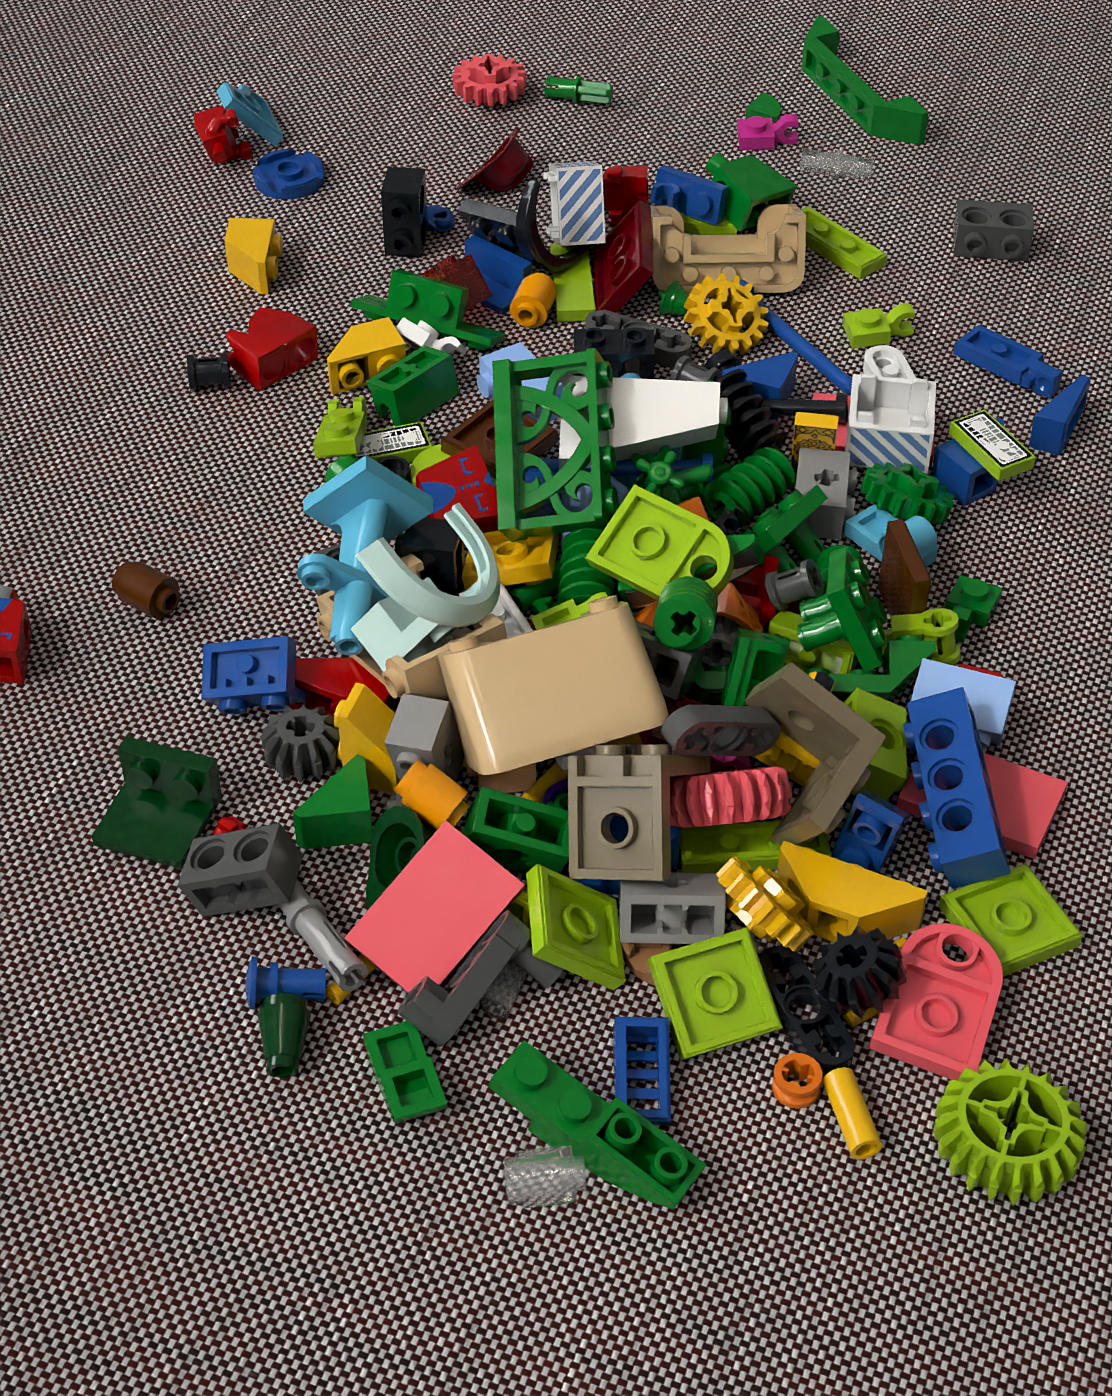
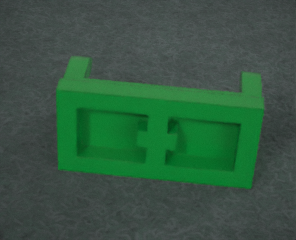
M426 345L366 381L368 388L371 389L377 414L381 419L388 415V407L394 426L414 423L460 393L452 355Z
M738 627L719 705L749 706L744 701L753 687L783 668L790 644L789 638Z

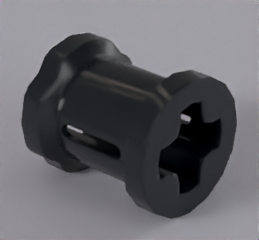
M228 352L221 353L220 357L196 358L194 354L187 355L190 391L197 390L198 386L223 385L224 388H231Z

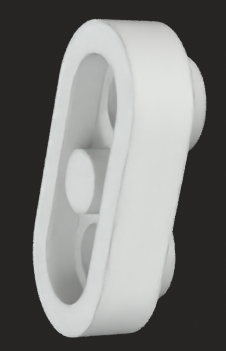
M878 345L869 348L865 352L864 374L912 380L916 378L900 350L887 345Z

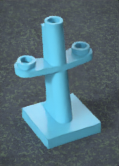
M367 455L306 496L303 504V512L342 535L339 561L324 554L306 555L299 561L297 577L301 580L302 585L308 589H328L335 592L329 639L335 642V649L344 655H356L363 650L364 646L350 629L377 602L389 597L364 568L356 555L382 537L387 542L433 512V497Z

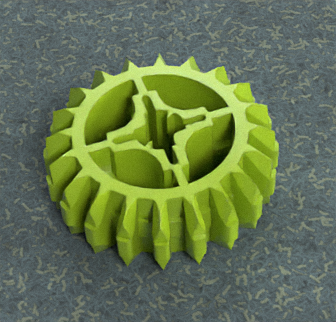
M1007 1058L1000 1064L999 1069H995L986 1060L978 1067L977 1072L965 1067L963 1073L959 1076V1080H951L946 1086L944 1096L938 1101L935 1111L937 1119L933 1128L934 1139L939 1141V1159L950 1160L949 1169L951 1177L966 1174L968 1191L981 1185L987 1188L989 1201L995 1198L998 1192L1006 1193L1012 1206L1020 1200L1022 1193L1035 1204L1042 1198L1044 1191L1055 1196L1057 1191L1061 1190L1063 1182H1070L1074 1178L1078 1163L1083 1160L1086 1150L1084 1145L1087 1134L1086 1122L1080 1119V1103L1068 1101V1085L1053 1087L1051 1085L1050 1071L1038 1077L1032 1074L1029 1062L1021 1070L1012 1068ZM1009 1122H1014L1011 1138L1006 1140L1005 1135Z

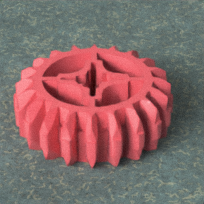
M780 766L670 777V826L678 828L715 826L782 817L791 810L790 798H792L791 782L788 781L787 770Z

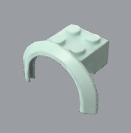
M460 503L451 507L452 510L443 516L468 548L478 574V581L461 597L440 591L429 577L423 580L420 579L404 564L384 537L376 540L356 555L372 578L389 595V597L377 602L350 629L383 672L386 671V660L398 655L409 663L448 644L449 641L454 640L450 634L457 627L462 630L469 625L478 623L493 611L498 602L501 581L494 554L482 531Z

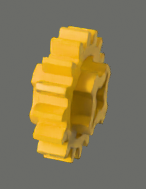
M720 273L715 281L710 275H707L701 284H695L684 303V307L688 311L683 320L684 322L693 323L692 328L688 332L689 335L699 334L702 337L699 342L701 348L708 343L713 345V354L720 351L721 348L730 350L733 355L737 350L743 355L746 354L751 346L755 347L769 324L764 320L769 312L768 308L759 307V303L764 298L763 295L757 294L753 296L750 292L753 284L750 282L744 287L741 286L738 275H735L732 281H727L724 273ZM713 297L708 304H704L707 298ZM744 325H748L747 330L740 333L739 330H742Z
M732 856L716 873L718 882L726 888V893L730 895L725 901L727 907L759 939L765 938L770 942L776 937L784 947H789L793 952H796L815 934L811 930L812 926L803 919L802 913L799 912L805 906L804 902L770 868L766 870L760 865L754 871L746 861L742 862L737 856Z

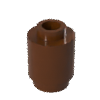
M125 562L116 570L113 576L112 590L118 595L119 600L155 619L165 617L178 606L180 601L178 581L143 562Z

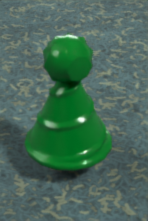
M678 280L673 281L666 291L662 289L659 291L658 297L662 298L659 305L660 315L668 314L675 316L687 313L688 310L684 307V303L689 295Z

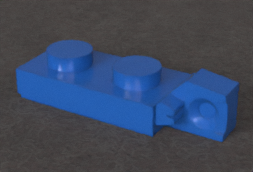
M981 325L973 328L954 344V355L969 361L975 366L997 374L1007 381L1018 385L1021 384L1025 388L1030 387L1033 393L1051 398L1060 389L1063 371L1043 361L1044 354Z

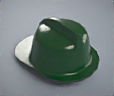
M394 806L386 810L375 824L370 843V864L366 886L367 910L370 909L434 834L431 829L422 825L417 814L406 806Z

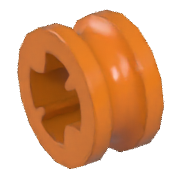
M802 1053L786 1054L780 1058L774 1068L772 1091L775 1098L781 1104L795 1109L806 1108L814 1104L820 1095L823 1072L820 1064L814 1058ZM794 1075L798 1081L807 1079L806 1086L801 1087L797 1081L787 1082L788 1076Z

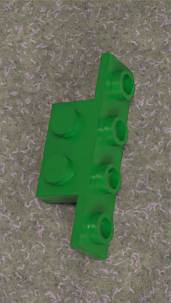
M401 269L392 271L388 299L373 295L351 299L350 307L363 310L364 316L367 318L378 320L389 317L398 320L399 324L404 317L416 325L423 321L440 334L438 338L443 339L451 336L468 340L467 345L475 349L489 350L491 346L504 342L505 333L463 321L469 288Z

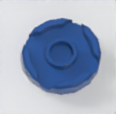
M291 149L273 151L262 156L257 161L258 166L253 168V180L257 190L265 196L276 199L306 197L316 192L324 184L325 170L321 159L308 151H304V155L296 154V150Z

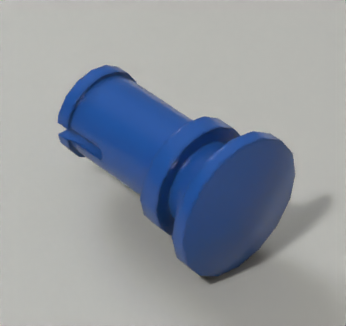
M252 956L245 982L249 1009L255 1010L256 999H265L270 995L278 993H291L301 996L305 1000L324 1002L326 968H278V962H270V968L257 967V957Z

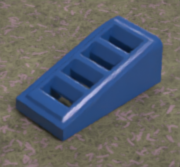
M1081 375L1036 414L1029 442L1032 448L1058 456L1063 452L1085 410L1091 381L1089 380L1090 377Z
M615 1017L613 1025L614 1097H618L626 1104L627 1099L658 1100V1110H634L654 1125H670L669 1018ZM627 1044H655V1051L627 1050ZM627 1062H655L656 1069H627ZM627 1080L657 1081V1089L627 1088Z

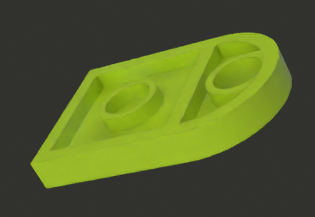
M635 484L585 557L590 566L656 600H659L666 583L684 576L694 577L696 569L706 563H712L717 566L715 575L705 581L709 583L716 596H718L728 584L734 566L731 547L719 527Z

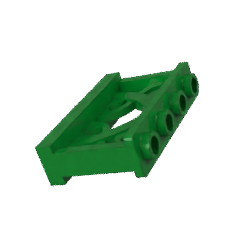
M596 348L586 349L585 352L511 362L510 359L492 361L498 530L508 540L513 542L528 540V537L572 532L575 529L584 527L605 529L619 508L616 489L611 488L610 472L616 471L617 460L613 445H609L608 430L614 429L615 426L613 407L611 403H607V388L612 387L613 384L609 361H604ZM580 373L587 378V390L584 395L580 397L573 396V389L576 386L575 382L564 388L561 399L555 396L559 383L567 375ZM550 377L546 391L522 386L523 380ZM538 407L542 408L539 420L534 426H523V417L526 414L532 413L537 418ZM589 409V423L580 412ZM552 413L568 423L581 438L570 459L555 475H553L549 466L542 459L533 454L524 453V445L536 440L546 430ZM590 461H591V473L588 472V471H584V470L586 469V467L588 466V464H589ZM531 468H538L543 474L545 483L541 485L537 476L533 482L526 483V472ZM585 485L590 486L593 498L585 510L572 512L563 506L559 495L565 490L573 500L581 502L577 496L578 489ZM550 501L558 514L527 518V512L533 511Z

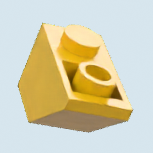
M230 218L224 239L228 271L260 294H269L271 280L278 278L277 257H282L283 238L282 234H276L275 219Z
M389 317L351 326L327 357L329 386L332 395L367 386V380L406 357V344Z
M355 683L346 700L342 699L338 703L334 714V727L339 728L340 737L337 758L342 761V766L344 767L357 754L365 758L368 788L396 795L393 789L400 781L385 746V740L395 712L366 685Z

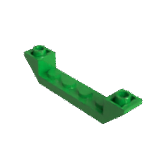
M823 16L816 17L804 39L801 70L870 136L917 145L923 144L926 128L929 124V112L911 96L886 102L837 57V47L840 44L839 30Z
M904 635L897 637L895 640H888L882 656L883 675H877V672L874 670L864 672L863 669L853 670L849 674H831L829 670L824 668H810L804 670L807 675L815 671L829 675L835 683L832 694L843 703L856 688L891 702L917 678L922 658L932 660L936 650V641H923L921 637L915 635ZM701 660L692 689L688 694L698 704L719 705L729 666H717L711 668L710 671H702Z

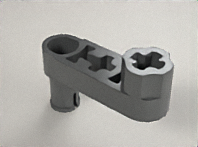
M507 910L491 925L444 989L428 976L423 977L405 997L397 1013L440 1047L448 1042L457 1032L506 963L511 960L540 982V985L544 988H549L564 969L533 956L531 929Z

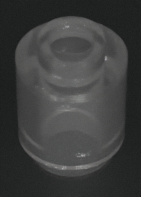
M570 1145L521 1150L516 1152V1157L503 1158L507 1204L521 1203L523 1209L576 1203L577 1191L586 1190V1172L583 1156H573Z

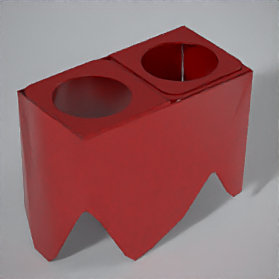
M260 307L249 320V333L236 330L226 333V339L234 350L229 353L230 366L260 391L318 358L317 327L290 312Z

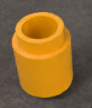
M533 273L521 281L510 304V314L518 324L528 328H536L544 324L557 296L554 281L544 273Z
M419 759L416 760L393 789L402 797L400 802L404 806L414 811L418 817L436 831L445 820L454 827L470 807L463 801L468 791L434 764L430 763L427 766Z

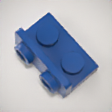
M289 636L204 644L201 699L218 706L219 712L233 715L247 713V707L261 706L264 710L284 711L285 705L290 707V703L306 702V692L295 687L296 640Z

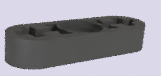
M608 310L591 312L585 319V329L627 330L629 328H639L642 330H654L655 364L674 368L682 356L691 357L692 339L684 332Z
M686 705L677 709L666 719L661 732L666 741L680 756H757L775 744L781 734V727L764 707Z

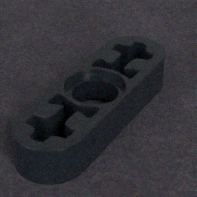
M773 946L765 949L758 958L783 1030L797 1053L806 1054L820 1064L823 1072L822 1079L834 1069L851 1068L855 1049L854 1040L832 1004L821 997L816 987L818 983L798 952H793L789 947ZM772 968H777V969H778L777 972H772V973H771V969H772ZM779 972H781V973H787V972H789V976H788V987H789V989H788L787 991H786V981L784 980L783 976H782ZM805 1003L813 1006L819 1014L813 1019L802 1020L795 1017L790 1012V1008L796 1004ZM823 1032L822 1042L828 1051H839L838 1057L833 1058L829 1052L820 1053L821 1038L819 1034Z

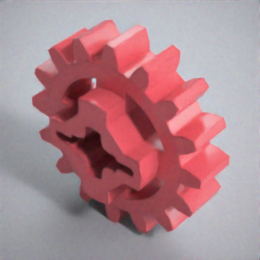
M484 54L482 58L476 55L472 56V61L463 59L461 60V66H455L454 73H452L455 95L463 96L464 102L475 100L476 106L481 105L483 102L485 106L489 107L497 105V102L506 105L507 99L516 101L518 100V94L525 93L526 71L523 70V64H515L514 58L504 60L501 54L496 58L494 54Z

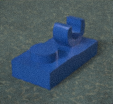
M663 165L658 168L656 183L652 187L651 201L660 206L673 207L679 212L684 213V215L718 225L724 218L729 186Z

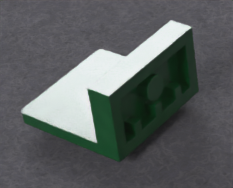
M126 736L118 749L125 783L92 834L93 845L181 868L185 864L193 839L200 838L222 799L216 758Z

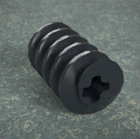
M736 369L728 372L716 381L720 382V398L728 399L731 414L730 426L725 427L724 435L729 437L728 442L733 449L737 450V456L741 461L751 456L759 448L770 447L779 451L787 440L786 433L776 434L780 428L779 422L777 420H769L772 415L769 407H761L764 400L760 394H753L755 391L754 384L749 381L744 382L747 377L744 369Z

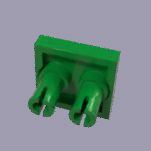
M815 485L804 494H801L796 489L777 504L780 509L779 511L773 505L754 520L755 525L752 527L754 532L747 528L739 535L755 534L764 554L778 558V573L798 567L781 545L783 539L788 542L802 560L812 559L817 563L820 553L828 547H825L806 520L828 497L818 485Z
M847 546L833 550L829 554L826 594L800 603L799 609L804 623L798 624L797 633L806 652L841 639L849 641L865 672L882 666V647L887 645L883 624L887 623L888 619L880 598L872 599L867 589V585L870 582L861 559L854 560Z

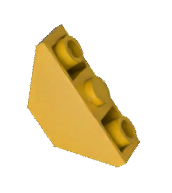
M783 841L779 852L777 875L804 902L805 906L799 912L802 913L803 919L812 926L811 930L815 933V936L837 942V932L844 936H849L857 925L866 933L878 928L882 934H885L887 939L919 930L928 890L913 886L906 881L896 880L867 870L860 865L847 863L818 853L811 848Z

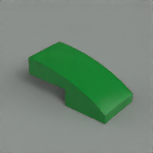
M408 1021L363 1034V1044L394 1124L447 1109V1101L431 1056L427 1057L418 1029Z

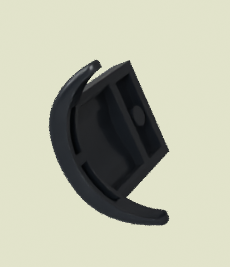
M537 179L529 180L524 188L518 212L465 198L458 211L468 222L467 228L469 231L532 262V266L550 272H561L575 264L588 249L586 244L576 245L569 252L562 255H553L546 249L540 238L536 221V205L540 189V183Z

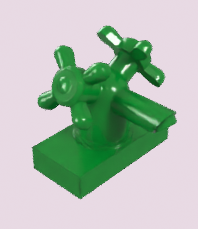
M668 445L662 446L657 454H649L644 457L639 453H634L631 456L632 463L636 465L638 470L642 471L636 478V485L644 487L645 490L676 505L682 503L679 490L706 482L714 471L711 463L674 472L671 465L676 460V453L671 451Z

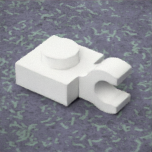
M403 317L396 326L401 337L415 350L426 345L446 353L458 350L460 353L465 354L467 351L463 344L455 337L449 336L438 340L437 338L440 334L423 321L416 325Z

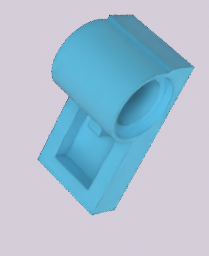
M875 503L845 521L844 535L879 561H882L887 522L898 519L892 517L886 510H878V504ZM913 516L904 521L924 565L927 567L936 561L938 551L936 532L929 521L921 516Z

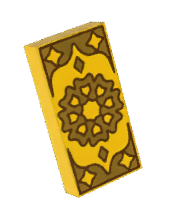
M796 412L791 455L793 469L797 470L800 447L835 451L839 416Z

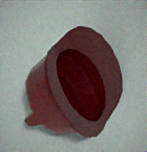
M515 129L502 142L493 155L464 179L456 189H460L472 179L495 192L509 191L518 186L534 164L532 158L515 138L520 129Z

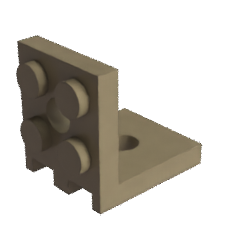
M791 662L753 687L744 701L749 706L764 707L780 725L781 731L820 761L791 805V810L783 817L770 837L780 846L783 841L795 845L803 841L808 844L817 835L823 832L828 835L839 825L846 813L841 806L849 794H856L867 782L871 774L867 766L886 738L883 733Z
M670 744L595 745L596 755L568 756L569 878L671 880L670 776L709 774L710 756H680ZM617 813L626 818L629 826L628 835L622 842L617 841L610 832L611 819Z

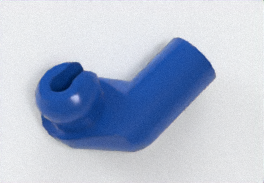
M440 205L427 206L428 228L438 233L447 232L453 228L455 218L450 209Z

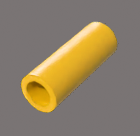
M843 1067L830 1071L824 1076L822 1082L851 1157L856 1160H862L876 1155L882 1149V1143L853 1070Z

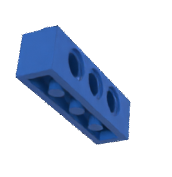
M964 687L907 702L911 722L904 723L903 728L909 749L911 751L917 750L919 761L911 762V768L918 790L925 789L927 801L920 802L919 807L926 830H933L935 842L928 844V852L934 871L936 873L944 871L952 889L1011 874L975 714ZM958 785L956 788L948 790L949 788ZM967 825H969L968 827H966L965 829H963V830H961V831H956L958 828H960V827H962V826H967Z

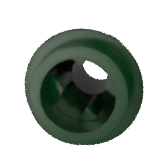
M291 993L273 994L264 999L263 1007L257 1013L266 1073L277 1078H288L297 1075L299 1072V1063L311 1013L306 1008L305 999L301 996Z

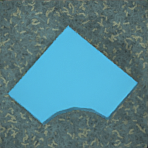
M224 82L216 90L224 109H233L240 121L275 147L283 139L282 131L268 102L248 86L241 84L238 88H235L228 82Z

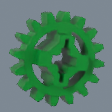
M886 462L885 466L874 463L873 467L868 466L861 483L860 492L867 495L865 499L868 502L878 504V510H886L892 517L898 520L903 519V521H906L913 516H921L929 521V523L932 521L940 525L943 520H947L954 504V495L947 492L949 489L947 486L938 485L939 480L936 477L929 476L919 470L918 466L904 463L899 468L889 462Z

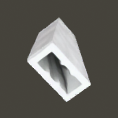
M567 375L563 378L562 391L567 385L575 382L576 386L573 389V396L580 397L584 395L587 390V378L585 376ZM613 377L612 387L607 388V403H611L615 419L614 429L608 430L609 445H613L617 461L629 459L634 453L646 455L659 452L660 448L664 445H668L672 449L715 439L719 424H726L728 399L720 398V382ZM589 409L580 412L589 423ZM561 419L559 470L570 459L581 440L577 432L563 419ZM591 461L589 462L586 468L591 467Z

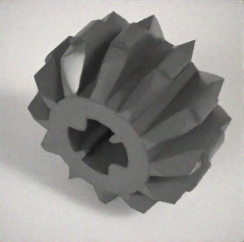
M304 702L300 709L293 710L285 705L282 715H270L268 727L263 728L261 736L264 757L269 769H276L281 779L295 775L299 783H301L305 776L312 775L320 780L323 770H335L337 750L340 742L339 728L334 727V716L328 715L324 706L310 710Z

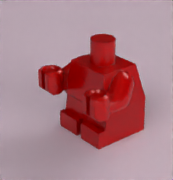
M222 105L194 114L195 128L212 163H226L238 158L249 160L253 157V151L247 141H242L239 145L236 144V139L240 138L237 128L239 119L233 109L226 110Z
M614 165L604 172V208L609 212V225H617L624 217V212L629 211L637 201L641 200L648 205V165L624 167Z

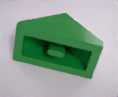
M357 754L293 812L296 843L299 847L313 849L371 842L372 820L365 758Z

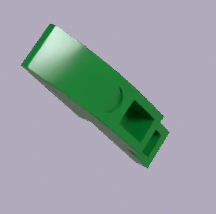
M525 1040L491 1077L488 1088L531 1120L528 1131L601 1179L647 1201L674 1210L707 1165L618 1097H615L611 1104H608Z

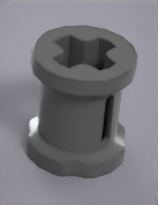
M685 355L677 361L672 370L670 380H713L716 382L722 377V371L715 367L709 370L697 365L691 357Z
M812 559L803 560L800 563V567L782 573L777 571L770 572L765 576V587L770 602L777 611L788 608L790 603L808 597L813 599L824 595L823 579L819 568Z

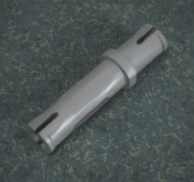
M296 879L290 902L277 904L286 915L288 928L294 935L303 937L309 948L322 965L327 968L342 991L349 992L358 989L365 981L362 976L368 975V967L356 956L350 945L326 918V908L318 899H311L299 880Z

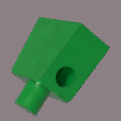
M716 153L706 164V171L713 176L712 181L729 186L724 216L739 231L757 226L758 217L767 206L790 204L797 189L796 184L755 156L748 155L729 161L721 153Z

